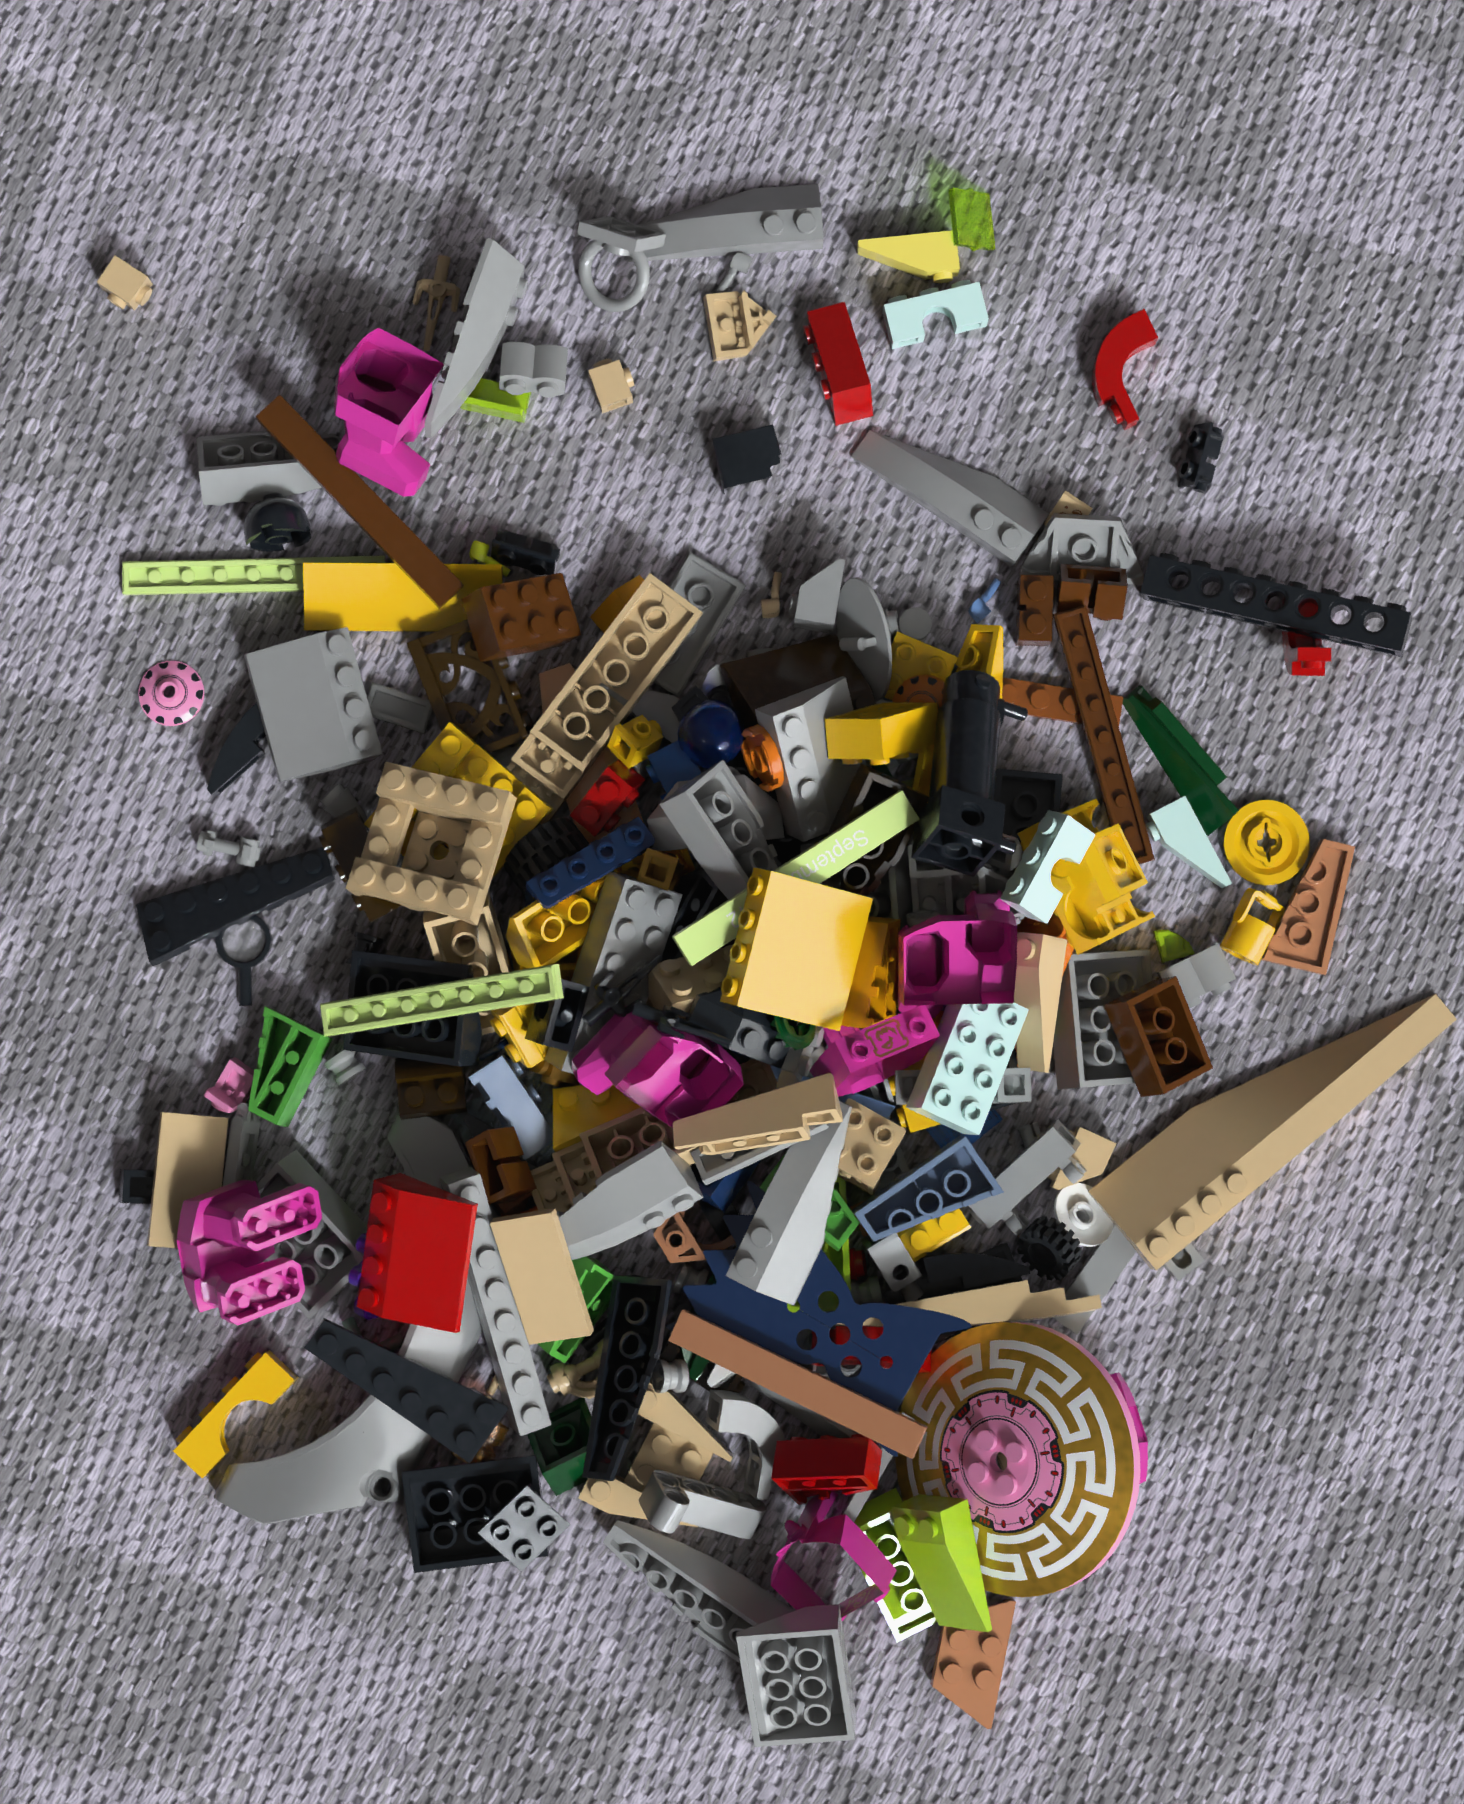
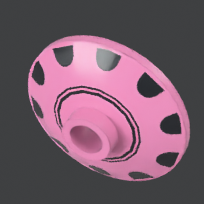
M165 661L154 665L143 676L139 686V702L145 714L156 723L165 726H177L190 721L199 712L204 701V686L198 673L189 665L179 661ZM168 686L175 688V694L171 698H167L164 695V690Z

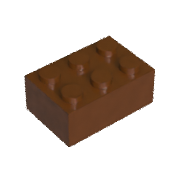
M563 573L480 587L461 599L480 662L560 647L581 636Z
M1177 976L1152 980L1104 1005L1141 1097L1163 1095L1213 1069Z

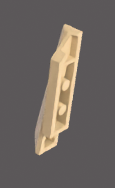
M827 1073L673 1122L674 1148L680 1150L699 1146L700 1154L716 1155L810 1140L809 1125L843 1122L834 1077L831 1073Z

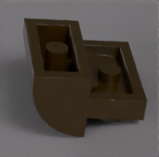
M395 1058V1080L397 1083L399 1116L401 1120L467 1112L465 1066Z

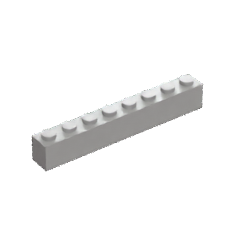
M468 1167L441 1176L439 1179L442 1190L478 1204L468 1280L503 1403L509 1408L506 1413L510 1427L519 1436H523L551 1426L525 1330L490 1226L493 1217L481 1175L472 1167Z

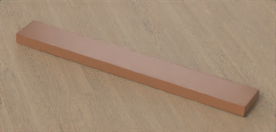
M685 1309L681 1311L668 1340L911 1459L914 1458L928 1427Z

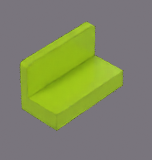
M481 378L460 408L524 423L531 392L512 395L500 390L499 382Z

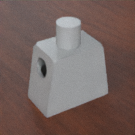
M897 1233L874 1242L869 1235L861 1239V1242L893 1293L900 1291L906 1302L915 1301L924 1294L917 1282V1279L922 1275ZM897 1265L903 1266L899 1272L893 1273V1269Z

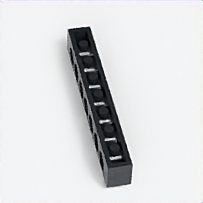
M1160 553L1159 557L1150 555L1140 592L1144 600L1403 657L1412 622L1411 612H1407V608L1403 605L1387 603L1386 607L1373 604L1374 600L1363 596H1354L1353 600L1340 597L1341 593L1332 589L1322 588L1321 592L1308 590V586L1300 582L1289 581L1288 585L1275 583L1276 579L1268 575L1256 574V578L1243 576V571L1236 568L1224 567V570L1221 571L1212 569L1211 564L1200 560H1192L1191 564L1180 562L1179 557L1168 553ZM1177 575L1188 577L1187 584L1182 588L1171 586L1173 578ZM1217 582L1221 587L1215 595H1206L1203 593L1206 584ZM1249 589L1253 592L1252 598L1249 601L1241 603L1235 600V596L1240 590ZM1274 596H1281L1285 599L1284 606L1278 610H1272L1267 606L1268 601ZM1307 603H1313L1318 606V611L1311 617H1304L1300 614V609ZM1341 610L1351 614L1350 620L1345 624H1336L1332 620L1334 614ZM1371 618H1380L1384 625L1379 631L1371 632L1365 628L1366 622Z

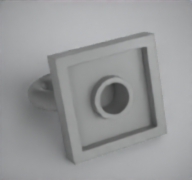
M611 216L579 221L577 235L593 239L584 248L578 266L579 281L585 295L594 305L610 312L629 310L643 298L649 285V264L643 251L663 247L666 234ZM603 248L605 251L613 254L631 256L635 263L637 271L635 285L632 291L623 298L611 299L604 296L593 282L591 274L592 262L596 254Z

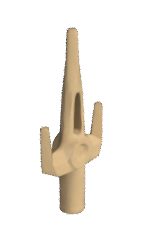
M438 255L433 280L423 278L417 281L413 304L417 305L423 290L429 294L424 351L430 350L444 298L452 295L451 311L456 312L458 308L461 289L453 283L446 282L451 258L445 255ZM438 300L435 316L432 320L433 302Z

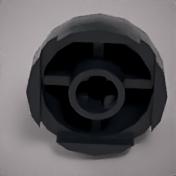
M279 493L265 495L263 500L255 503L249 509L244 520L246 545L250 543V548L256 551H283L282 544L294 542V547L296 548L304 545L311 539L310 523L305 510L299 503L289 498H283V495Z

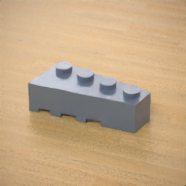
M961 1134L855 1207L852 1212L874 1242L919 1223L943 1216L948 1212L1004 1193V1191L967 1137Z

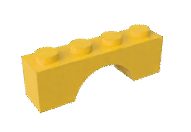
M270 1350L265 1352L264 1355L258 1351L245 1365L248 1372L240 1380L236 1376L232 1378L221 1390L225 1396L217 1404L212 1400L200 1412L199 1416L202 1418V1421L194 1429L189 1425L175 1439L179 1445L173 1452L201 1478L207 1476L230 1451L226 1443L224 1431L227 1417L232 1409L239 1403L249 1400L263 1401L272 1405L299 1378Z

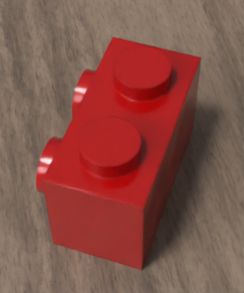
M618 759L605 769L570 816L594 837L604 830L609 833L620 821L621 817L618 814L624 806L628 809L640 796L637 790L646 779L632 767L628 769Z

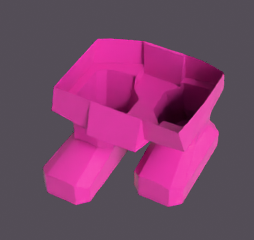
M380 328L366 335L340 366L336 381L335 416L343 419L345 425V435L338 444L336 452L338 462L403 497L414 496L427 478L430 463L407 446L405 442H414L425 427L426 416L433 398L432 382L443 368L444 363Z
M1000 890L997 893L977 894L976 891H972L964 899V915H937L911 928L905 925L897 933V1006L901 1013L920 1005H926L931 1017L935 1018L943 1009V1005L1014 1002L1017 970V924L1014 913L1010 911V905L1000 899L1003 894Z
M632 1012L626 1014L625 1017H618L615 1014L572 1059V1072L576 1079L591 1092L599 1095L614 1085L623 1092V1095L672 1128L673 1122L724 1106L744 1085L741 1066L722 1048L723 1046L707 1038L677 1029L674 1030L685 1036L684 1039L662 1033L657 1030V1025L654 1022L632 1015Z
M240 1180L184 1200L178 1225L177 1246L185 1287L194 1307L199 1312L217 1307L222 1319L235 1325H241L300 1302L305 1292L301 1265L286 1257L267 1262L263 1261L275 1253L274 1244L318 1227L322 1219L318 1191L311 1186L298 1183L260 1198L256 1181Z

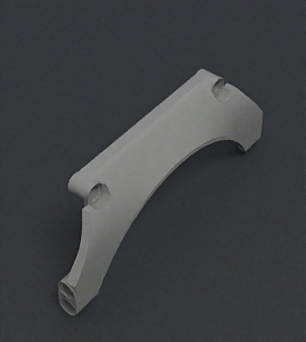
M398 1112L387 1137L407 1176L442 1189L439 1177L468 1167L474 1169L455 1128L432 1117L401 1120ZM489 1205L492 1217H501L495 1205ZM468 1277L460 1332L453 1333L410 1324L398 1353L409 1360L412 1359L430 1370L452 1378L456 1382L459 1381L483 1331ZM370 1395L352 1415L336 1428L304 1447L263 1461L228 1465L215 1492L214 1499L264 1525L362 1507L367 1497L377 1502H397L404 1496L402 1471L417 1469L432 1437ZM386 1479H389L392 1488L391 1492L386 1496L382 1490V1485Z

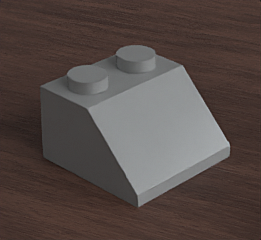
M837 559L800 585L799 594L792 593L788 618L795 619L793 628L833 633L845 559Z

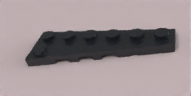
M320 847L136 904L150 964L152 966L158 965L191 949V945L203 939H213L221 935L220 931L235 924L240 926L250 921V917L264 910L271 911L284 905L289 900H294L336 880L329 854H327L324 847Z
M323 1318L304 1345L306 1350L469 1463L509 1409L506 1404L473 1388H468L452 1378L430 1370L412 1359L409 1360Z

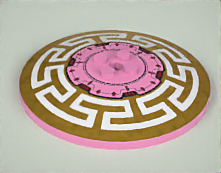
M999 1322L974 1327L954 1336L931 1354V1372L918 1373L911 1388L904 1397L900 1413L904 1412L914 1418L915 1421L928 1426L913 1459L898 1453V1457H895L897 1478L903 1501L918 1494L968 1499L984 1589L986 1591L1011 1597L1042 1596L1064 1590L1089 1577L1107 1561L1123 1539L1136 1507L1140 1483V1451L1133 1418L1120 1389L1111 1375L1088 1350L1070 1337L1054 1329L1027 1322ZM999 1452L1003 1453L1007 1458V1467L1004 1471L996 1463V1457Z

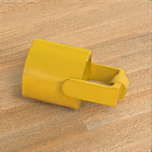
M1246 889L1220 944L1221 949L1247 963L1258 966L1285 908L1278 903L1275 897L1264 890ZM1254 899L1266 908L1273 909L1267 923L1248 914Z

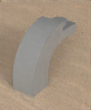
M710 1390L705 1422L717 1432L741 1433L746 1436L749 1444V1458L744 1490L755 1499L769 1500L770 1489L773 1488L775 1483L771 1476L777 1441L785 1440L779 1425L768 1412L746 1396L732 1391Z

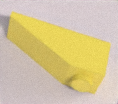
M956 230L862 239L857 242L858 255L925 280L933 279L934 283L950 282L953 280V277L959 274L960 265Z

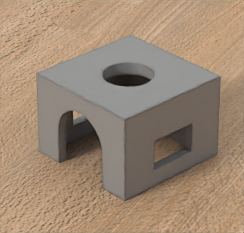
M1190 1243L1163 1266L1174 1280L1180 1281L1201 1264L1204 1259Z

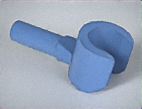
M995 578L985 593L970 606L968 612L975 622L979 623L991 612L985 603L990 600L1000 586L1001 581Z

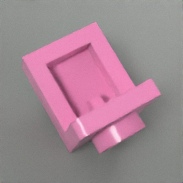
M236 1057L229 1059L215 1086L208 1088L204 1093V1097L209 1099L211 1105L218 1111L224 1113L237 1111V1106L240 1103H246L251 1094L254 1070Z

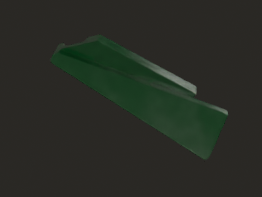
M1139 685L1123 699V706L1180 797L1186 796L1204 832L1209 836L1239 811L1217 787L1227 776L1162 701L1157 697L1152 698L1142 685Z

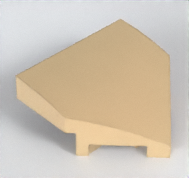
M738 291L706 294L703 297L713 361L747 356L777 316L770 310H764L750 299L745 291L741 294Z

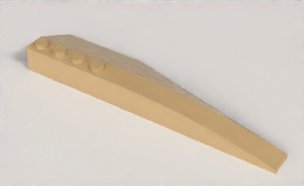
M1433 994L1203 1103L1197 1104L1179 1116L1088 1192L1134 1247L1148 1267L1157 1271L1355 1108L1457 1019L1437 994Z

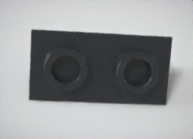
M1214 423L1196 424L1189 433L1187 439L1189 447L1186 458L1179 469L1180 480L1178 487L1194 486L1193 490L1199 493H1206L1207 488L1211 487L1216 465L1206 462L1207 457L1213 460L1218 459L1224 436L1221 435L1222 429L1213 427Z
M504 530V532L497 531L496 537L492 541L491 557L505 566L514 565L528 569L536 575L554 574L555 564L561 552V549L555 548V544L533 538L532 544L528 548L524 547L527 536Z

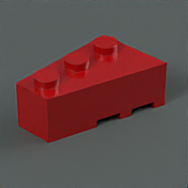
M845 302L807 311L808 325H804L803 330L807 344H813L815 352L811 353L816 372L821 371L823 380H820L821 390L824 399L829 400L835 426L873 416L871 383Z
M854 1434L851 1438H837L831 1435L821 1436L820 1439L791 1437L790 1440H781L776 1443L771 1479L798 1505L806 1504L807 1497L819 1495L821 1500L830 1499L831 1492L842 1490L844 1495L874 1490L878 1487L882 1450L872 1439L861 1434Z

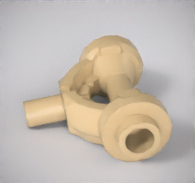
M603 1340L597 1345L598 1349L592 1357L576 1365H565L561 1362L550 1366L551 1374L547 1375V1379L555 1394L561 1391L563 1396L572 1394L588 1399L595 1397L598 1377L585 1382L579 1379L581 1376L599 1368Z

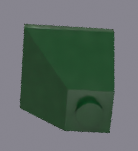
M579 1398L549 1413L551 1426L527 1434L541 1473L555 1496L586 1482L588 1479L582 1477L592 1415L585 1398Z

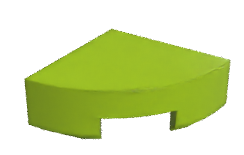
M1169 930L1153 931L1162 963L1195 954L1190 943L1179 934Z

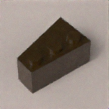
M356 807L321 825L323 835L319 836V840L327 854L333 852L339 863L335 865V868L344 883L349 879L355 857L361 858L369 833V829L364 824L365 822ZM351 894L360 912L364 910L370 923L402 906L373 896H356Z

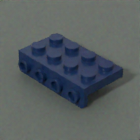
M639 816L628 823L620 825L613 832L591 842L584 849L572 856L565 857L555 866L536 874L527 881L524 908L536 900L543 908L553 907L625 863L642 855V853L646 852L647 848L651 849L655 843L654 836Z

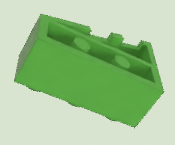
M264 1006L263 1017L265 1018L262 1037H259L258 1048L260 1050L257 1069H254L248 1111L275 1125L288 1128L332 1038L329 1036L324 1037L323 1033L275 1009Z
M589 1255L572 1260L592 1325L594 1326L609 1307L613 1276L615 1274L600 1261ZM586 1336L538 1343V1345L551 1356L566 1363Z

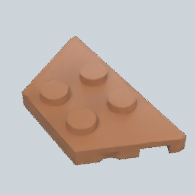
M1006 1599L1001 1603L988 1606L992 1630L989 1632L941 1626L930 1684L986 1729L992 1728L1016 1605L1014 1599Z

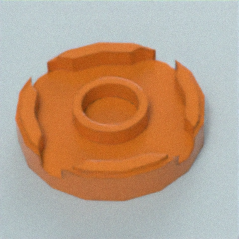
M758 724L743 730L742 736L746 737V740L742 741L741 749L750 775L754 779L759 777L762 782L759 784V787L767 792L781 787L784 781V769L780 754L772 737L764 727Z

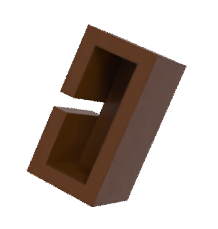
M1060 564L1056 592L1057 613L1086 605L1088 614H1093V618L1105 621L1112 619L1122 620L1128 587L1126 569Z
M1020 575L1018 578L1017 610H1023L1026 606V611H1019L1016 616V646L1048 647L1052 642L1054 576Z
M514 1126L488 1129L465 1142L473 1167L481 1175L489 1205L512 1202L537 1189L527 1161L520 1160V1156L524 1155Z

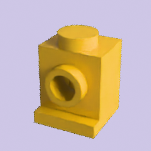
M640 715L623 725L620 723L616 725L607 747L630 769L646 760L648 755L658 751L664 736L662 735L660 725L656 721H648L643 715Z

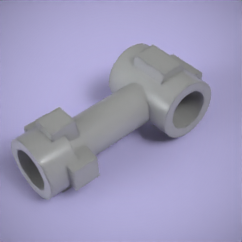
M208 830V832L201 831L197 843V850L202 851L203 855L212 856L213 851L236 856L235 863L255 867L256 861H259L262 848L259 847L260 840L241 836L240 842L237 843L217 838V832Z

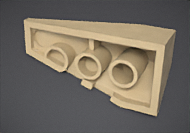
M1017 932V970L1014 1003L1029 1009L1015 1044L1018 1068H1031V1071L1049 1073L1067 939L1045 934Z

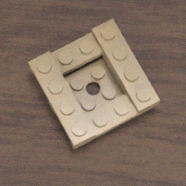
M385 762L376 794L380 796L361 858L355 857L346 889L356 896H373L400 904L412 910L445 914L477 926L517 798L507 790ZM414 808H416L418 815L401 868L396 867ZM440 844H447L449 847L448 855L441 860H436L434 858L435 848Z

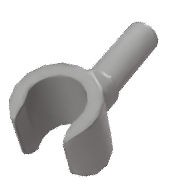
M743 253L735 254L732 258L730 269L717 288V291L720 293L725 292L736 276L737 271L747 274L752 263V257Z

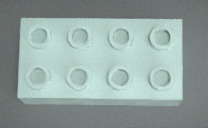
M1014 1002L946 1005L937 1028L940 1036L926 1055L906 1108L962 1134L980 1135L1029 1009Z

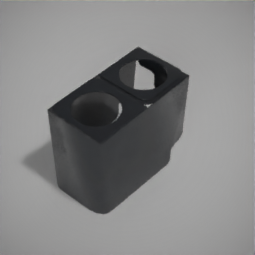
M773 424L712 439L724 495V489L770 478L772 476L770 467L780 463L779 455H782Z

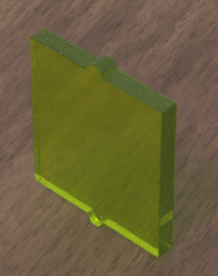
M971 187L967 189H948L954 246L967 247L971 251L979 249L995 250L990 194L973 191Z

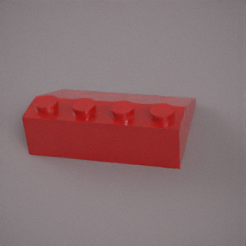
M402 1173L375 1179L371 1195L357 1307L384 1319L453 1333L460 1332L478 1204Z

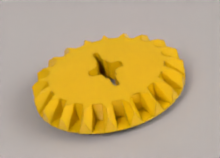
M1259 800L1243 806L1232 816L1224 832L1223 847L1226 860L1230 863L1233 871L1244 880L1255 885L1270 886L1285 882L1299 872L1308 857L1310 840L1306 824L1294 809L1278 801ZM1265 825L1268 838L1275 841V845L1269 848L1268 860L1264 848L1257 845V841L1263 838Z

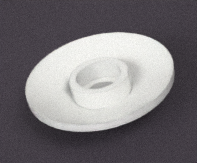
M1077 1183L1063 1188L1057 1194L1054 1202L1055 1218L1058 1225L1063 1222L1066 1224L1064 1228L1066 1231L1071 1229L1075 1233L1072 1238H1078L1080 1241L1079 1245L1087 1247L1097 1246L1108 1239L1113 1229V1222L1089 1194L1088 1191L1093 1187Z

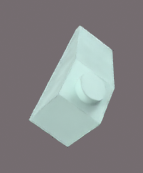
M1186 796L1146 816L1149 823L1145 824L1146 829L1154 842L1159 840L1164 848L1220 888L1232 884Z

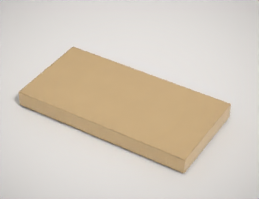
M160 1112L147 1246L178 1248L177 1233L183 1201L222 1187L228 1118Z
M551 1208L493 1218L490 1226L529 1345L591 1336L594 1328L556 1209Z

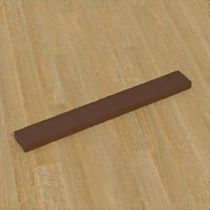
M281 395L277 396L256 415V420L439 609L464 587V584L353 470L338 462L336 452Z
M1086 605L1053 614L1055 626L1110 827L1119 823L1139 864L1153 861L1155 858Z

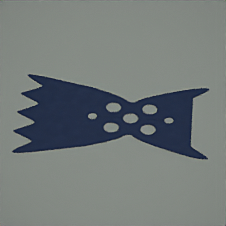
M747 1181L749 1193L757 1211L765 1192L752 1181ZM724 1215L723 1219L737 1247L731 1250L703 1251L716 1278V1284L683 1286V1290L698 1316L797 1364H823L830 1380L894 1411H897L939 1335L944 1332L972 1327L964 1319L936 1311L885 1303L857 1304L854 1302L841 1274L822 1249L797 1299L800 1304V1310L795 1313L790 1312L787 1308L788 1303L756 1292L726 1276L754 1215ZM832 1291L837 1295L839 1305L835 1311L824 1312L820 1309L818 1298L821 1293ZM868 1318H877L883 1324V1333L877 1339L867 1338L863 1333L862 1326ZM676 1322L667 1324L666 1328L673 1331ZM837 1323L845 1324L850 1330V1338L843 1345L833 1343L829 1337L830 1328ZM803 1329H810L816 1333L817 1344L811 1350H803L797 1344V1335ZM847 1356L857 1357L862 1364L861 1372L856 1377H847L841 1371V1362ZM883 1356H890L893 1360V1364L889 1369H885L880 1365V1359ZM878 1443L888 1453L898 1457V1452Z

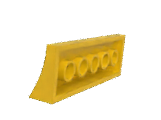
M303 563L304 630L331 631L348 627V631L436 632L466 620L467 617L461 599L480 587L503 583L502 564H444L464 584V587L439 609L395 563Z

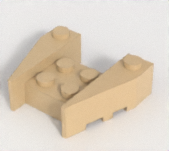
M651 1380L638 1415L653 1422L625 1479L618 1475L615 1476L614 1481L588 1478L578 1497L608 1514L647 1519L639 1504V1498L654 1470H664L700 1481L713 1454L729 1462L733 1458V1454L708 1430L671 1390H668L666 1393H656ZM681 1521L679 1523V1525L698 1527L696 1525H692Z

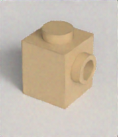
M114 255L97 281L101 289L109 294L107 299L122 310L127 305L135 311L138 305L143 306L152 294L150 287L153 283L148 276Z
M604 359L595 363L593 369L588 370L602 414L633 403L629 387L635 386L629 367L623 369L620 360L612 362V359Z

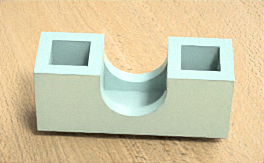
M962 280L952 284L951 289L939 291V288H929L919 293L920 296L907 299L906 295H901L889 299L888 304H884L882 313L891 349L923 342L925 332L922 321L931 313L946 315L952 322L955 334L986 327L989 318L980 282L971 283L970 280Z
M1048 810L1045 817L1040 821L1038 830L1031 843L1024 850L1022 859L1013 876L1007 881L1000 899L1027 918L1048 923L1063 896V893L1057 890L1051 882L1052 867L1059 859L1080 864L1096 834L1069 815Z

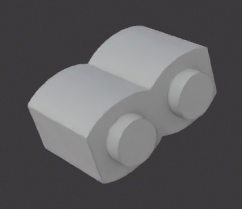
M524 342L502 343L499 389L512 395H521L529 392L540 394L546 398L564 395L568 348L551 344L534 346Z
M1219 943L1157 972L1159 979L1177 976L1189 1009L1202 1003L1200 996L1210 991L1213 996H1217L1231 989L1232 987L1229 982L1236 979Z

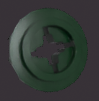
M772 1015L774 1020L770 1025L776 1028L775 1038L782 1039L784 1048L792 1047L796 1051L806 1048L812 1043L815 1037L816 1025L789 1019L791 1022L798 1023V1026L793 1028V1026H789L787 1018Z

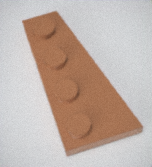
M1320 839L1275 928L1271 941L1261 959L1262 961L1326 975L1355 846Z

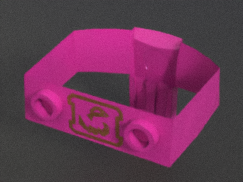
M920 1005L862 1030L841 1026L840 1031L821 1027L824 1029L823 1038L828 1048L809 1071L813 1077L831 1073L834 1077L838 1097L854 1094L895 1075V1070H904L923 1059L940 1034L926 1005Z
M831 1492L830 1499L821 1500L819 1495L811 1498L797 1523L792 1520H787L784 1523L788 1533V1540L785 1546L776 1554L779 1558L772 1571L771 1587L796 1610L809 1606L825 1605L821 1598L784 1560L791 1545L799 1540L802 1544L811 1542L839 1544L875 1583L839 1604L843 1621L849 1613L874 1600L876 1603L881 1601L890 1591L889 1584L897 1570L846 1514L824 1520L838 1496L836 1492Z

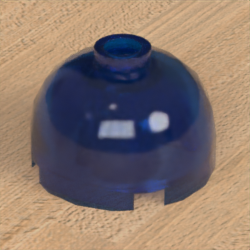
M717 699L704 700L691 707L680 720L677 731L679 746L682 751L685 750L686 754L691 757L690 760L696 765L710 768L721 760H724L727 764L741 751L743 740H745V737L742 736L743 730H745V723L738 710L729 703Z

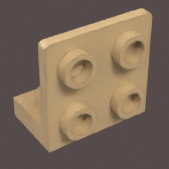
M848 1098L845 1103L852 1106L844 1148L840 1155L838 1176L873 1196L880 1185V1177L905 1136L906 1130L855 1100Z

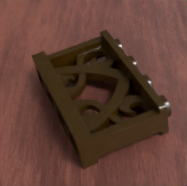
M467 619L407 642L441 731L449 722L454 723L472 739L483 731L488 738L494 741L482 747L489 754L526 740L534 724L528 710L522 711L518 699L522 698V694L516 680L510 681L506 668L510 667L508 658L491 660L494 666L493 669L486 663L480 662L477 651L472 650L470 646L471 640L465 645V655L458 652L459 639L465 632L471 631ZM452 636L451 653H429L427 646ZM448 664H453V679L445 683L441 680L440 673L444 670L450 673ZM461 666L472 669L491 681L488 697L480 714L471 705L463 702L449 703L446 697L459 684ZM502 689L508 704H498ZM461 710H466L473 716L475 721L471 723L467 717L466 722L461 724L457 721V713ZM503 713H508L514 721L512 731L505 736L493 733L487 726L490 719L495 725L505 726L500 722V716Z

